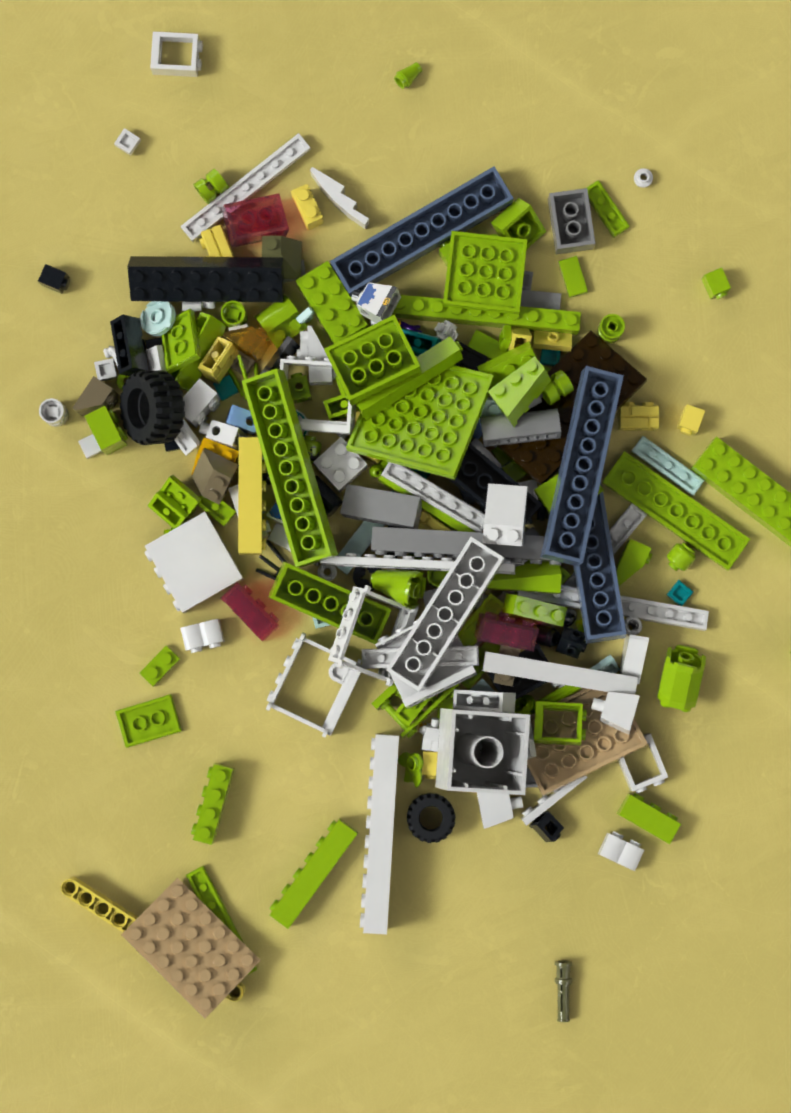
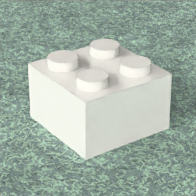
M201 379L183 397V401H185L184 418L195 428L206 422L208 419L207 415L211 411L214 412L221 404L219 402L221 400L219 395Z
M342 437L313 462L314 466L339 493L346 488L347 484H350L368 468L366 462L357 453L347 451V442Z

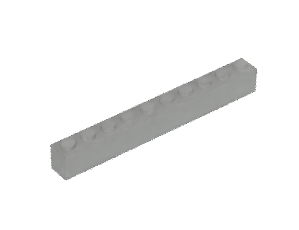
M372 527L371 551L375 552V555L380 556L387 555V552L395 553V556L399 557L406 556V553L414 554V557L417 558L433 555V558L436 559L445 558V556L449 555L453 556V559L456 560L470 537L483 543V533ZM524 535L523 546L483 543L506 559H511V563H522L523 560H530V564H542V561H550V565H561V562L540 557L545 536Z

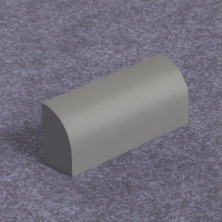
M557 408L523 413L517 420L518 424L515 428L504 414L480 417L484 447L561 438V426Z
M347 484L340 514L345 518L400 528L418 529L422 501L418 496Z

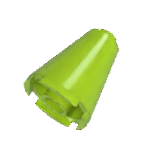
M377 570L371 576L373 588L408 609H415L419 606L417 601L419 598L423 599L426 590V578L422 576L424 573L420 571Z

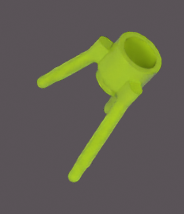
M238 355L244 380L248 379L242 357ZM255 363L254 376L259 375L258 364ZM229 368L228 372L237 386L240 396H244V399L247 400L244 388L241 387L235 374Z

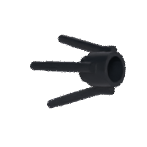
M266 540V544L282 563L287 562L271 542ZM259 555L260 559L277 571L275 575H278L280 568L263 555ZM256 569V572L276 580L277 576L261 569Z

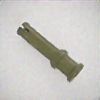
M558 960L555 961L557 966L555 982L558 984L557 1021L569 1022V985L572 982V978H570L572 962Z

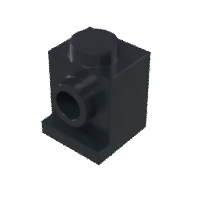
M549 811L543 812L529 825L545 842H555L561 836L560 832L564 829Z

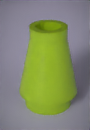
M415 62L398 71L394 80L400 88H408L422 72V68Z

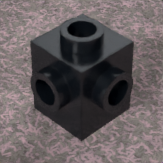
M564 626L556 652L578 659L580 652L584 653L587 646L586 641H584V632Z

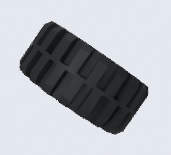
M166 371L135 372L127 378L126 383L122 387L120 416L121 420H123V427L127 430L128 436L140 445L172 442L181 432L180 428L183 427L185 401H183L182 396L184 395L179 388V383Z

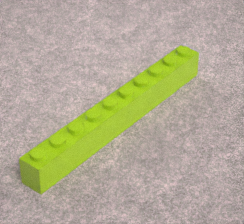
M400 295L401 298L392 315L395 314L396 318L443 323L447 320L453 324L503 328L506 324L512 327L527 328L530 331H548L578 335L581 312L520 306L519 315L443 306V299L409 295Z

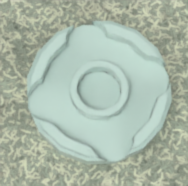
M168 301L149 302L146 305L145 311L143 310L141 313V327L149 335L161 336L172 328L176 318L175 308Z

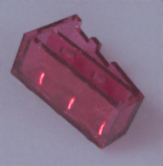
M237 582L220 599L264 642L280 626L277 623L279 619L272 612L268 614L264 610L266 605L259 598L255 600L251 596L253 592L246 584L242 586Z
M486 612L485 614L479 613L474 636L479 641L534 651L539 628L531 619L515 618L507 615L499 616L492 612Z

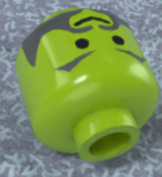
M305 435L304 440L311 464H313L320 456L322 444L316 441V437Z

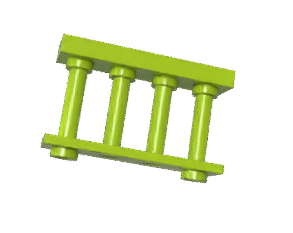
M395 683L389 686L371 704L377 710L380 708L382 710L385 709L404 730L400 735L404 739L406 737L410 738L417 732L416 727L448 697L451 699L454 697V689H458L460 684L447 689L439 699L433 696L430 700L432 705L425 712L422 710L418 715L419 718L409 727L393 715L396 710L390 704V699L394 695L402 699Z

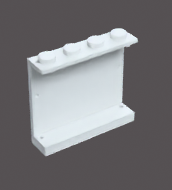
M206 512L145 545L147 550L145 551L146 557L150 562L153 560L156 565L154 568L158 578L162 577L166 583L163 585L168 595L172 594L175 601H173L176 610H181L184 614L190 608L232 584L244 580Z
M417 620L408 628L406 626L399 628L395 631L396 634L390 637L388 635L378 639V643L375 644L378 649L400 648ZM458 635L450 647L463 646ZM473 665L436 667L420 692L391 673L390 675L402 697L405 707L409 709L477 675Z

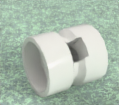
M46 399L39 407L40 417L51 426H62L68 420L67 408L57 399Z

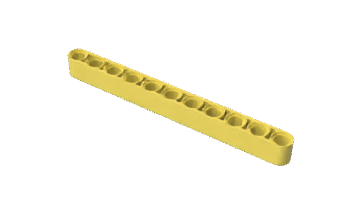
M71 877L61 885V891L66 897L122 932L138 918V916L78 878ZM68 882L75 884L76 889L74 892L67 889ZM85 892L91 894V902L84 900L83 895ZM101 903L108 905V912L104 913L100 910ZM117 913L124 915V923L116 920ZM242 982L236 986L240 989L241 994L235 996L230 992L226 996L227 999L235 1002L243 997L245 986Z

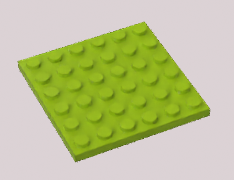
M453 365L367 421H365L360 413L346 449L349 452L455 480L488 398V390L492 388L495 377L491 374Z

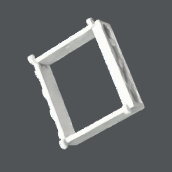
M287 356V359H280V370L285 372L287 381L289 365L333 368L328 358H324V361H317V358L305 357V360H298L297 356ZM348 401L347 422L299 419L301 430L352 434L355 427L356 406L355 404L351 406Z
M365 585V588L353 586L347 607L342 615L340 627L336 632L334 644L330 649L328 660L337 663L339 668L345 666L385 681L387 686H392L393 679L390 673L386 671L387 668H379L377 674L345 662L343 658L365 595L400 609L391 636L396 634L395 631L404 626L408 628L413 625L418 607L408 609L396 601L371 592V587Z
M302 632L300 639L296 638L292 645V649H294L292 656L288 655L283 664L286 667L284 673H279L275 681L278 684L275 691L271 690L266 701L269 703L266 710L270 711L273 708L323 732L322 737H326V735L331 736L361 672L353 669L349 670L322 727L274 704L303 642L330 654V649L305 638L306 633ZM344 656V661L362 668V660L358 659L355 662Z

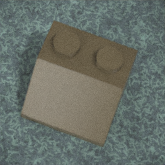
M93 376L73 406V409L81 416H85L103 406L110 409L117 404L119 394L112 387Z
M204 448L192 478L203 497L220 505L239 465Z

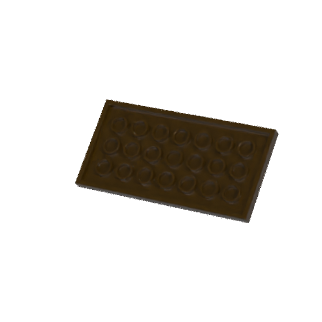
M592 331L587 333L571 349V352L569 351L548 372L551 379V375L562 370L570 379L574 391L565 397L561 395L560 400L552 405L547 404L541 398L542 403L528 410L537 411L557 408L561 426V438L497 446L539 485L545 483L560 468L581 371L586 366L624 375L616 412L647 382L646 377Z

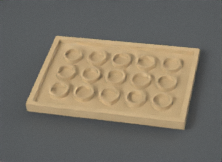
M585 688L559 701L562 703L583 704V709H587L586 721H582V729H586L585 740H581V746L534 743L536 757L527 759V766L542 796L648 746L635 719H633L630 733L626 734L601 722L602 712L591 709L594 698L605 701L608 692ZM544 710L542 737L577 739L578 712ZM535 713L530 715L533 737L535 729Z
M179 878L121 934L204 1019L261 961Z

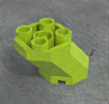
M677 645L673 650L672 647L667 649L657 695L663 707L680 709L683 712H690L691 708L696 707L706 656L703 654L699 656L697 649L683 645Z

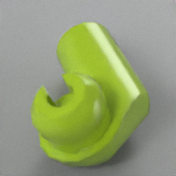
M381 460L378 464L372 465L369 469L370 475L376 478L380 477L388 462Z

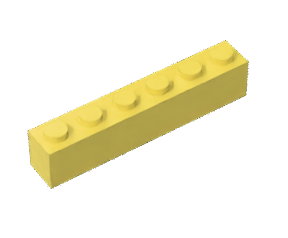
M239 437V555H263V550H266V538H263V531H266V519H263V512H266V500H263V492H266V481H263V473H266V464L263 462V453L258 437Z

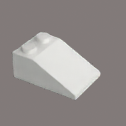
M488 483L483 543L523 546L528 486Z

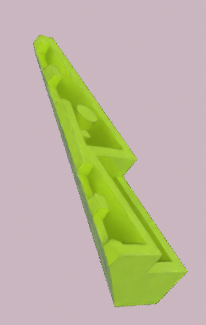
M542 561V564L529 563L516 566L515 574H495L487 589L559 594L561 593L560 565H550V561Z

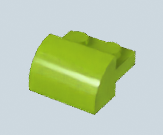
M284 295L283 302H274L254 316L276 348L281 346L287 336L293 338L300 331L307 328L306 323L299 324L296 320L300 314L286 295Z
M171 475L160 491L154 495L148 507L175 529L192 516L202 499L178 478Z

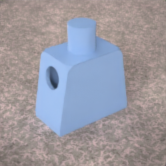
M232 404L225 424L238 427L244 433L250 435L256 433L254 422L252 426L246 423V419L253 422L251 412Z

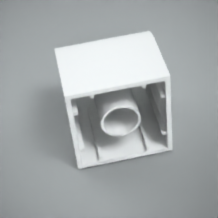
M440 708L435 787L447 791L525 795L530 715Z

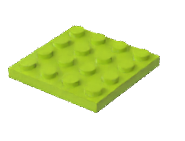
M451 231L443 306L519 315L528 239Z

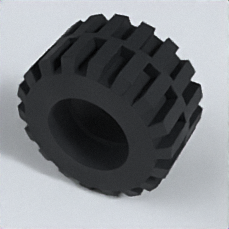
M437 793L420 795L412 801L408 808V828L422 842H440V840L446 839L451 834L455 826L456 816L451 803L444 796ZM434 806L441 811L443 819L439 827L427 829L420 823V813L426 807Z

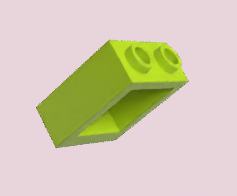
M536 701L534 743L581 746V740H585L586 729H582V721H586L587 709H583V704ZM544 710L578 712L577 739L542 737Z

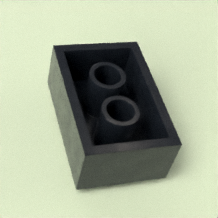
M539 643L519 653L521 658L549 662ZM487 672L493 683L495 673ZM514 677L513 687L493 683L497 692L516 693V699L547 682Z

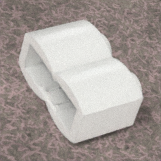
M220 619L180 628L185 650H190L191 653L200 652L202 647L209 646L210 649L220 647L221 642H225Z
M614 831L612 834L607 833L598 854L635 871L644 852L640 848L641 844L633 840L626 842L622 840L623 835Z

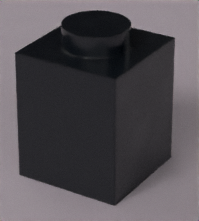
M45 264L38 282L42 286L62 294L69 287L70 277L66 272Z

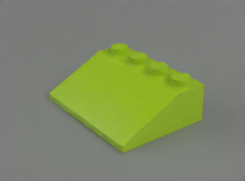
M395 314L324 349L351 406L421 372V367Z

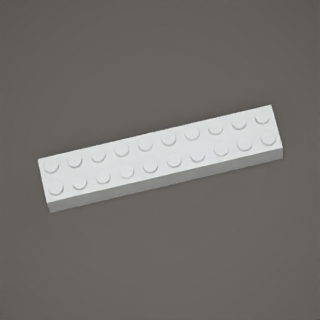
M376 734L375 738L371 739V750H375L374 757L370 758V769L373 770V777L369 776L368 789H372V796H368L367 809H371V816L367 815L366 829H370V833L365 836V848L369 849L368 855H364L363 867L367 868V874H363L362 888H366V894H362L361 908H365V913H361L360 928H364L363 933L387 935L399 735Z

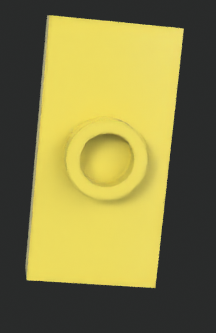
M534 330L533 348L571 352L572 334Z

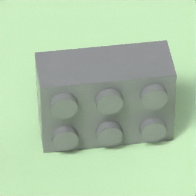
M587 188L549 193L548 206L555 253L564 254L593 250L595 237Z

